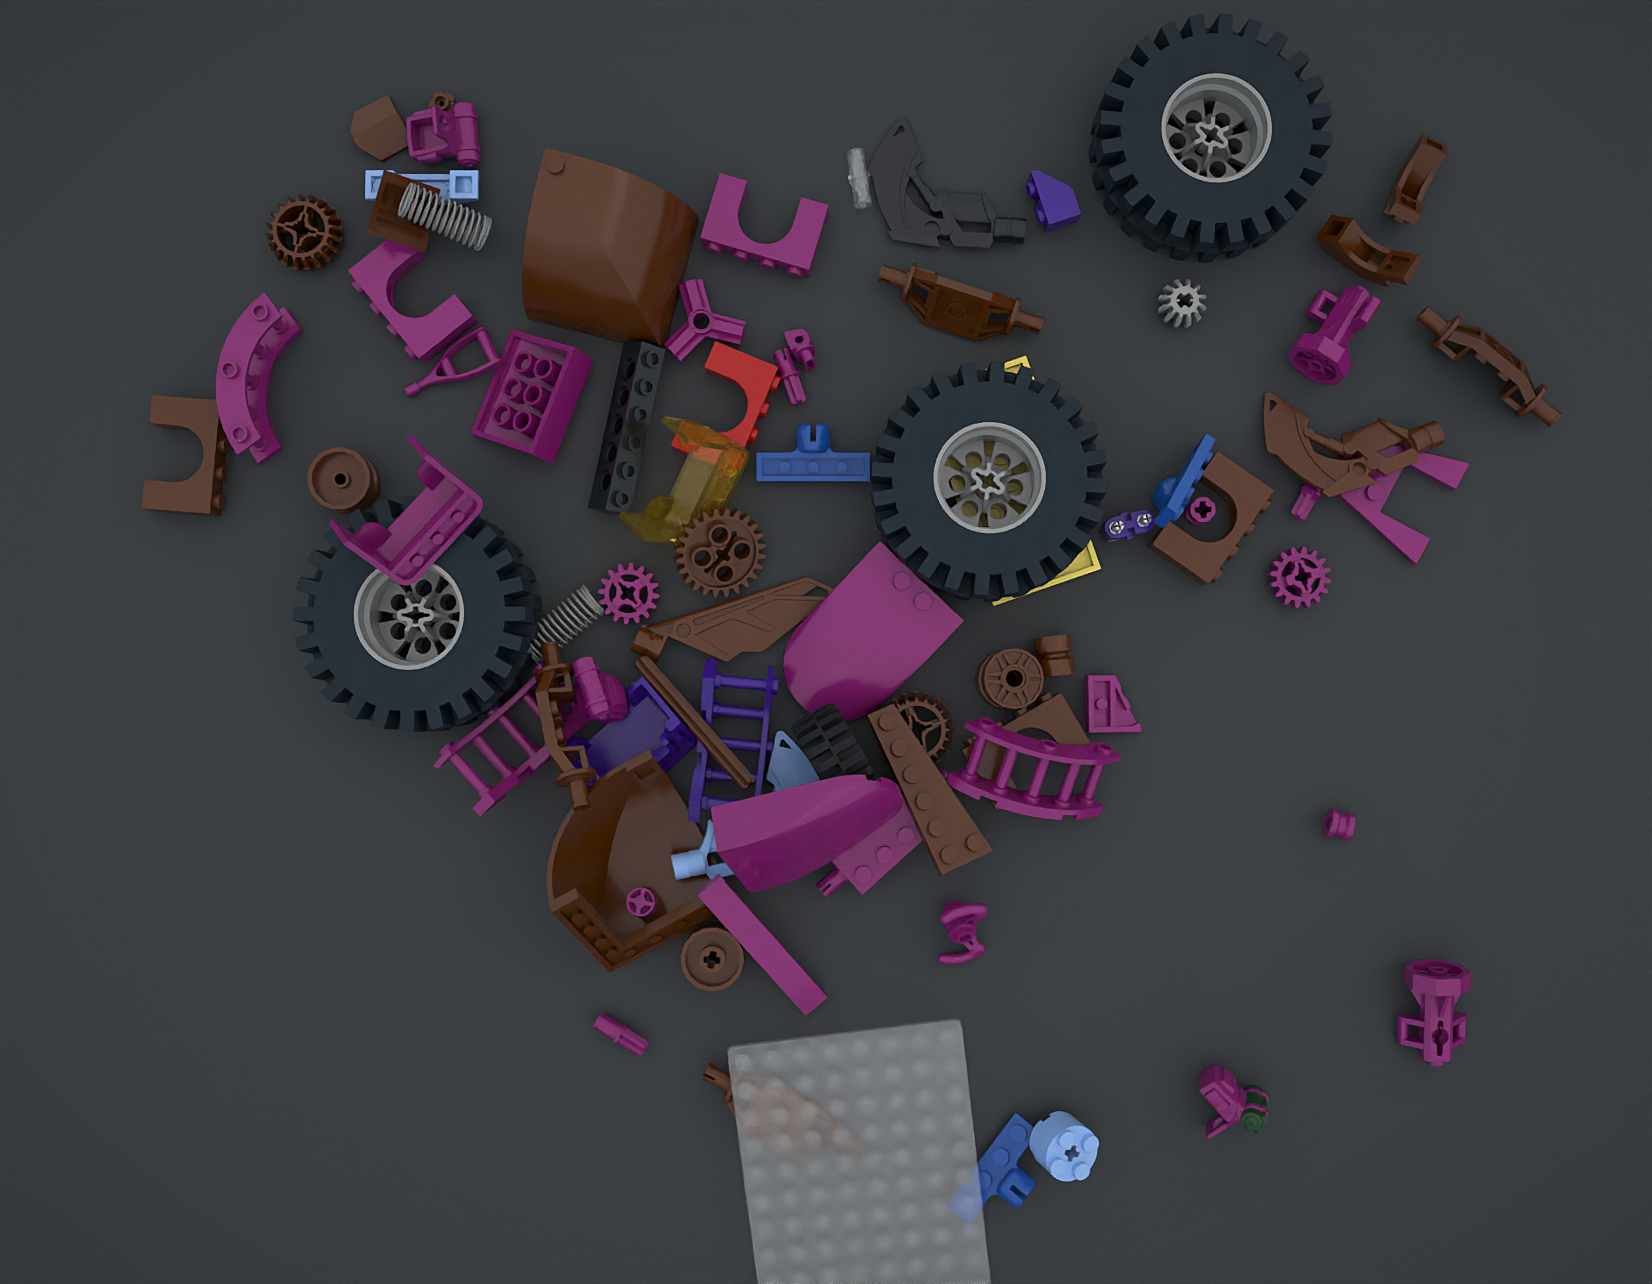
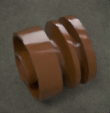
M1017 648L991 653L977 667L975 676L976 689L982 700L991 707L1002 710L1028 706L1037 699L1044 683L1043 670L1036 657L1025 650ZM1008 673L1012 677L1011 685H1008L1006 682V675Z

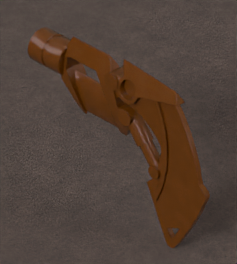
M1267 392L1264 396L1263 431L1267 454L1276 456L1298 477L1322 490L1320 495L1326 497L1336 496L1374 484L1376 482L1370 476L1375 472L1388 475L1418 462V454L1437 447L1445 441L1444 431L1436 421H1430L1408 431L1381 418H1377V422L1352 433H1342L1341 441H1338L1331 437L1327 438L1317 434L1311 428H1307L1309 418L1273 393ZM1270 402H1273L1276 406L1270 411ZM1310 442L1340 455L1343 460L1328 458L1314 452ZM1396 443L1403 445L1406 451L1388 459L1376 453Z

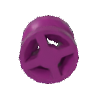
M1330 808L1324 818L1323 835L1328 837L1336 835L1339 836L1340 840L1349 841L1355 829V815L1352 813L1340 814L1338 810Z
M636 888L628 894L626 905L633 915L647 918L655 913L658 907V900L652 891L646 888Z

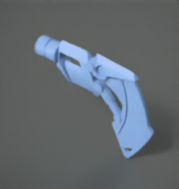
M778 731L775 735L772 756L770 757L766 780L774 785L772 792L820 781L808 758L783 731ZM783 739L791 749L780 747L781 740ZM711 820L707 822L705 836L699 849L670 855L676 880L707 874L712 880L718 874L721 877L734 874L725 862L708 865L707 854L717 851L713 822Z

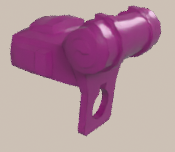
M460 102L452 106V111H444L438 106H432L431 109L415 112L411 117H407V142L410 157L422 164L438 163L443 158L456 157L458 165L471 168L481 163V148L479 147L476 106L469 102Z
M582 657L573 663L576 680L573 685L576 698L574 700H577V705L574 706V710L570 715L565 712V704L558 706L561 710L563 724L567 725L581 716H588L590 720L603 723H616L622 720L628 714L625 690L618 678L614 675L600 672L599 665H595L592 657Z

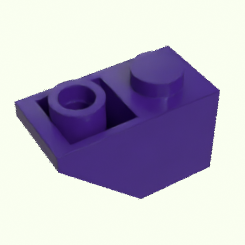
M1039 170L1030 172L1028 182L1025 184L1026 191L1030 199L1034 198L1037 207L1034 210L1038 225H1043L1045 233L1076 223L1081 216V211L1073 188Z

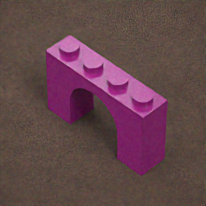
M720 173L700 236L701 243L705 246V249L715 254H721L722 251L730 253L734 259L742 262H748L749 259L757 261L761 267L769 270H775L777 267L786 270L788 275L796 278H802L803 275L809 277L829 214V205L801 197L790 232L778 242L771 244L757 243L749 239L739 226L740 215L748 192L747 181Z
M386 240L348 270L354 278L351 283L361 295L366 293L372 301L368 304L379 317L384 315L389 323L386 327L395 338L398 339L401 336L407 343L403 348L414 361L419 358L427 364L477 324L478 321L455 294L423 317L410 318L399 314L393 298L395 286L402 276L426 257L417 249Z

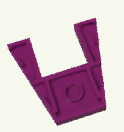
M1392 445L1376 453L1388 459L1406 451V449ZM1423 452L1418 454V462L1407 467L1450 490H1455L1469 464ZM1402 469L1388 475L1375 472L1370 477L1376 483L1336 495L1351 510L1361 515L1372 529H1376L1383 535L1395 550L1398 549L1404 554L1411 564L1418 563L1430 538L1380 512Z

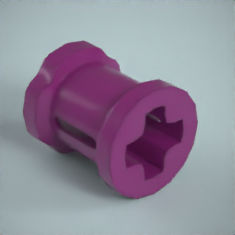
M1207 497L1197 498L1185 507V519L1192 525L1204 524L1215 515L1216 507ZM1199 507L1201 510H1205V514L1201 516L1200 513H1195V508Z

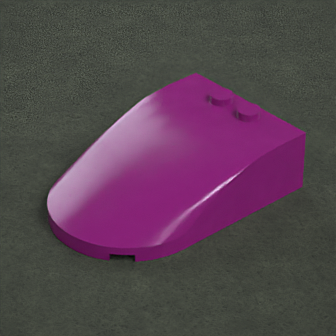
M879 541L802 621L791 635L785 649L783 664L787 686L796 701L810 713L827 703L836 705L845 721L861 718L874 711L893 694L964 620Z
M859 774L824 779L711 807L716 850L750 893L776 887L802 878L860 843L897 815L902 807V797L899 786L892 780L880 777L878 780L872 781L867 780L866 775Z

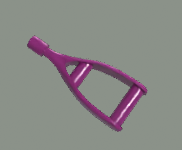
M477 328L451 345L424 379L404 387L407 395L412 397L423 391L422 388L433 384L471 380L501 366L503 359L499 358L487 335V328ZM477 339L489 362L469 372L457 374L450 359L465 346ZM442 369L446 376H439Z

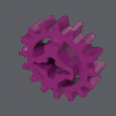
M1294 547L1287 549V554L1281 552L1277 555L1280 562L1272 561L1270 563L1275 570L1267 573L1268 577L1273 578V582L1267 586L1268 588L1275 587L1277 590L1272 595L1274 598L1283 597L1281 600L1282 605H1287L1291 601L1293 609L1299 608L1300 604L1304 608L1311 607V601L1314 603L1321 601L1318 594L1324 595L1328 593V590L1323 586L1332 582L1331 579L1325 578V574L1330 572L1331 569L1323 568L1322 564L1326 561L1325 558H1315L1317 555L1316 550L1310 551L1307 554L1306 547H1300L1298 552ZM1304 561L1308 562L1314 569L1305 565ZM1286 565L1287 571L1282 577V571ZM1302 574L1303 580L1296 581L1295 576ZM1316 579L1315 587L1312 590L1311 585ZM1285 587H1288L1289 589L1293 590L1294 595L1289 593L1285 589Z
M630 563L628 569L625 570L623 565L619 564V572L615 573L612 570H608L611 578L609 580L601 579V582L606 586L605 589L598 590V593L605 596L604 599L599 601V604L608 606L604 612L606 615L615 613L613 618L615 622H618L623 617L625 625H629L632 618H634L637 624H640V616L644 615L649 619L651 616L648 610L650 608L657 610L658 607L653 603V600L660 599L661 595L654 593V590L660 586L658 583L650 582L654 578L652 573L644 575L645 567L641 566L636 571L635 565ZM633 575L639 577V579H636L634 582H626L622 577ZM613 585H615L617 588L616 597L611 599V590ZM622 585L626 588H629L630 590H633L635 588L633 595L635 597L634 599L637 601V604L636 602L631 601L628 598L625 600L623 599L626 596V593L624 592L625 589L622 587ZM647 587L648 598L646 603L642 601V593ZM625 606H632L636 612L624 613L619 610Z

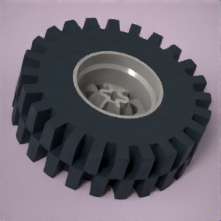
M1220 13L1210 28L1205 27L1203 14L1190 16L1180 32L1174 21L1167 23L1160 28L1154 41L1147 35L1137 43L1130 59L1126 56L1124 57L1100 102L1090 132L1095 137L1089 148V163L1097 162L1098 165L1092 177L1096 191L1106 188L1108 195L1103 206L1109 216L1119 210L1125 216L1120 229L1129 237L1137 229L1147 234L1148 238L1143 247L1152 252H1156L1164 243L1172 247L1171 259L1183 261L1191 252H1198V262L1206 263L1212 262L1221 252H1225L1227 259L1240 256L1250 245L1255 249L1265 243L1276 231L1278 232L1306 203L1316 189L1313 185L1326 170L1328 161L1321 158L1332 146L1333 132L1321 131V129L1332 116L1330 102L1315 104L1314 102L1324 88L1323 81L1319 74L1307 80L1302 79L1300 74L1308 64L1309 59L1301 50L1288 61L1280 55L1288 40L1282 33L1277 31L1267 44L1257 40L1262 23L1249 18L1239 33L1232 31V14ZM1204 104L1213 106L1211 114H1207V116H1205ZM1169 117L1178 124V129L1167 124ZM1186 118H1192L1196 123H1187ZM1215 121L1222 122L1225 127L1220 128L1215 124ZM1241 125L1244 132L1232 135L1233 129ZM1208 136L1212 138L1210 143L1205 141ZM1169 141H1177L1181 149H1174ZM1229 146L1234 147L1237 154H1231ZM1197 150L1199 153L1203 154V157L1197 155L1194 151ZM1236 164L1243 169L1237 173L1230 165ZM1209 169H1217L1221 177H1214Z
M991 361L987 370H976L974 362L961 364L957 374L947 376L945 370L938 372L931 377L928 386L921 389L917 385L907 394L905 404L900 409L895 407L888 417L886 429L883 433H880L871 473V501L875 511L876 525L886 539L887 548L894 555H897L915 575L928 582L927 586L934 591L940 593L941 590H945L955 594L956 599L966 601L970 598L984 599V602H995L1003 597L1013 596V598L1023 596L1032 589L1044 586L1065 570L1088 545L1092 538L1090 536L1093 529L1101 520L1104 509L1100 508L1101 500L1107 494L1108 479H1103L1102 469L1107 463L1105 450H1097L1094 443L1099 432L1093 421L1085 424L1079 414L1083 406L1075 397H1072L1067 402L1058 395L1061 385L1052 378H1049L1045 385L1033 380L1034 370L1029 367L1021 366L1016 374L1004 371L1005 362ZM983 441L995 442L991 456L985 457ZM971 455L976 456L980 460V466L977 468L968 467L965 463V458ZM950 457L961 466V472L945 465ZM996 458H1004L1008 462V468L1005 470L997 469L994 466V460ZM1025 462L1029 472L1012 476V470ZM988 477L991 478V485L994 488L990 486L986 489L982 488V480H986ZM960 479L964 483V489L958 492L953 491L949 487L950 480ZM1009 483L1018 484L1021 488V494L1017 496L1010 495L1006 490V485ZM977 492L979 495L983 496V499L977 497L974 493ZM951 498L961 499V501L952 508H950L946 502L947 499ZM1015 502L1026 507V509L1019 515L1008 503ZM965 504H971L976 508L977 514L973 517H966L962 513L961 507ZM994 506H1000L1005 511V517L1003 519L993 518L990 509ZM980 514H985L987 527L978 526Z
M406 496L404 497V503H397L389 499L374 502L376 511L373 513L358 509L347 515L352 525L347 530L355 534L361 526L369 522L379 523L388 529L417 497ZM477 516L415 583L411 584L412 591H407L403 585L398 584L346 547L331 528L324 535L332 544L328 552L313 549L306 561L318 568L314 579L300 577L296 588L297 591L309 594L308 607L293 608V621L307 624L308 632L306 635L295 637L298 651L312 653L315 660L304 666L311 679L326 681L328 685L321 693L330 702L345 703L347 705L344 710L345 714L354 719L372 721L370 726L375 728L397 729L400 732L450 730V727L468 725L478 721L477 715L490 712L497 706L502 705L499 698L504 693H514L519 688L522 681L517 678V675L521 668H531L534 662L532 659L533 654L528 653L531 639L540 640L537 635L538 632L540 635L542 633L539 625L534 623V611L542 610V601L540 596L532 593L530 584L536 582V578L532 569L522 564L520 560L524 555L516 544L504 538L503 535L505 533L500 528ZM444 578L449 584L441 592V582ZM430 582L432 591L424 596L422 588L425 583ZM405 596L407 606L405 609H399L398 601L401 597ZM454 596L456 606L449 611L446 607V601L449 597ZM382 612L395 613L393 614V619L395 620L382 622ZM420 612L430 615L419 620L413 618V615ZM460 614L459 621L452 620L453 615ZM404 624L406 626L404 630L405 637L400 639L397 631ZM453 624L456 628V633L453 638L448 639L446 629L449 625ZM428 638L431 642V649L429 652L424 653L421 645ZM440 641L446 647L442 653H440ZM411 642L406 659L398 655L404 646Z

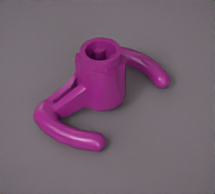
M952 901L942 908L940 921L944 924L951 941L964 944L968 950L954 954L941 953L937 958L939 963L949 965L961 964L982 956L985 946L976 936V925L978 921L984 919L988 914L987 907L984 904L970 903L963 905L960 901Z

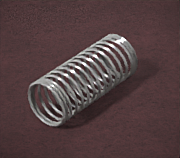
M413 182L408 185L398 209L399 217L404 218L409 210L407 220L410 221L418 198L423 192L422 200L413 219L415 224L419 219L425 199L430 193L429 201L423 211L419 225L422 226L424 224L431 202L436 196L435 204L426 222V229L430 227L437 205L442 199L441 207L432 225V232L436 230L443 208L448 202L447 210L438 228V234L442 233L449 211L454 205V210L444 231V237H447L456 211L460 207V213L450 233V240L455 237L462 214L466 210V216L458 230L456 242L460 241L468 217L472 213V219L464 233L462 245H465L469 238V248L473 245L474 250H477V252L483 248L492 226L491 217L481 216L479 212L475 214L473 209L469 211L468 207L463 208L462 204L457 205L455 201L451 203L449 198L446 200L443 196L438 198L437 193L432 195L431 190L426 192L425 187L420 189L419 185L413 184ZM416 189H417L416 197H415V199H414V201H413V198H414V195H415V191H416ZM477 215H478V221H477V223H476V225H475V227H474V229H473V231H472V233H471V230H472V227H473V224H474V219H475V218L477 217Z
M585 585L580 586V590L576 589V592L596 612L594 615L586 609L574 593H571V596L591 616L589 619L579 611L569 597H566L569 604L586 620L584 623L573 614L564 601H561L564 608L581 624L579 627L567 617L560 606L556 605L559 612L575 628L574 631L561 620L555 610L551 609L554 616L570 632V636L556 624L550 614H546L553 625L565 636V640L550 627L545 618H541L548 629L560 640L559 648H563V643L568 644V639L573 640V635L578 636V631L583 632V627L588 628L587 622L593 624L592 618L598 620L597 614L604 615L605 608L595 601L589 593L590 590ZM536 622V624L539 625V628L542 630V632H543L551 641L556 642V641L544 630L543 625H542L540 622ZM538 632L537 636L546 643L547 641ZM532 639L539 647L541 646L536 639ZM530 644L531 648H529L528 653L533 654L532 659L537 664L543 662V655Z

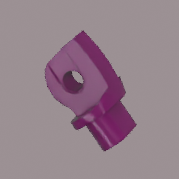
M800 328L784 332L787 346L797 362L803 363L806 371L815 369L816 362L814 356L816 350L810 343L808 333Z

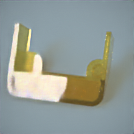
M663 416L661 422L678 436L679 443L685 449L690 450L669 497L658 496L648 502L643 514L620 512L618 517L642 541L681 544L682 542L676 535L686 533L682 524L689 526L693 524L690 518L691 515L699 519L701 518V509L710 514L711 506L714 505L718 512H721L723 505H728L749 460V452L740 443L699 422Z

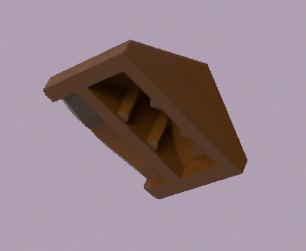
M388 94L354 113L350 134L358 148L381 162L408 149L407 127Z

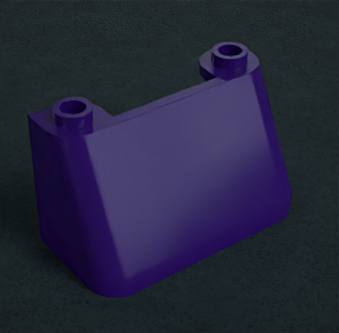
M643 676L631 683L627 689L626 699L630 704L627 705L628 714L622 720L616 723H607L590 740H586L583 737H574L567 741L568 746L584 745L590 769H594L597 773L596 779L586 784L587 790L609 771L647 750L652 752L667 773L697 744L698 739ZM581 760L571 763L575 769L582 768Z

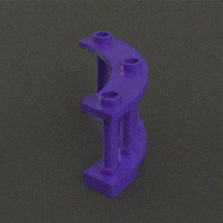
M706 659L702 680L701 710L702 718L712 729L713 718H718L719 716L763 720L761 741L719 737L731 750L760 752L758 773L751 774L755 778L753 783L756 785L755 796L762 795L766 756H772L773 739H768L772 695H778L779 678H774L775 666L769 665L767 680L722 675V672H717L718 660ZM722 686L766 691L764 709L722 705L720 701H715L716 689H721ZM699 740L697 741L696 754H698L697 764L693 772L689 797L688 821L700 822L701 812L707 811V808L711 809V807L739 801L736 799L709 797V794L704 793L706 782L711 783L712 780L735 781L725 770L713 769V766L708 765L710 753Z

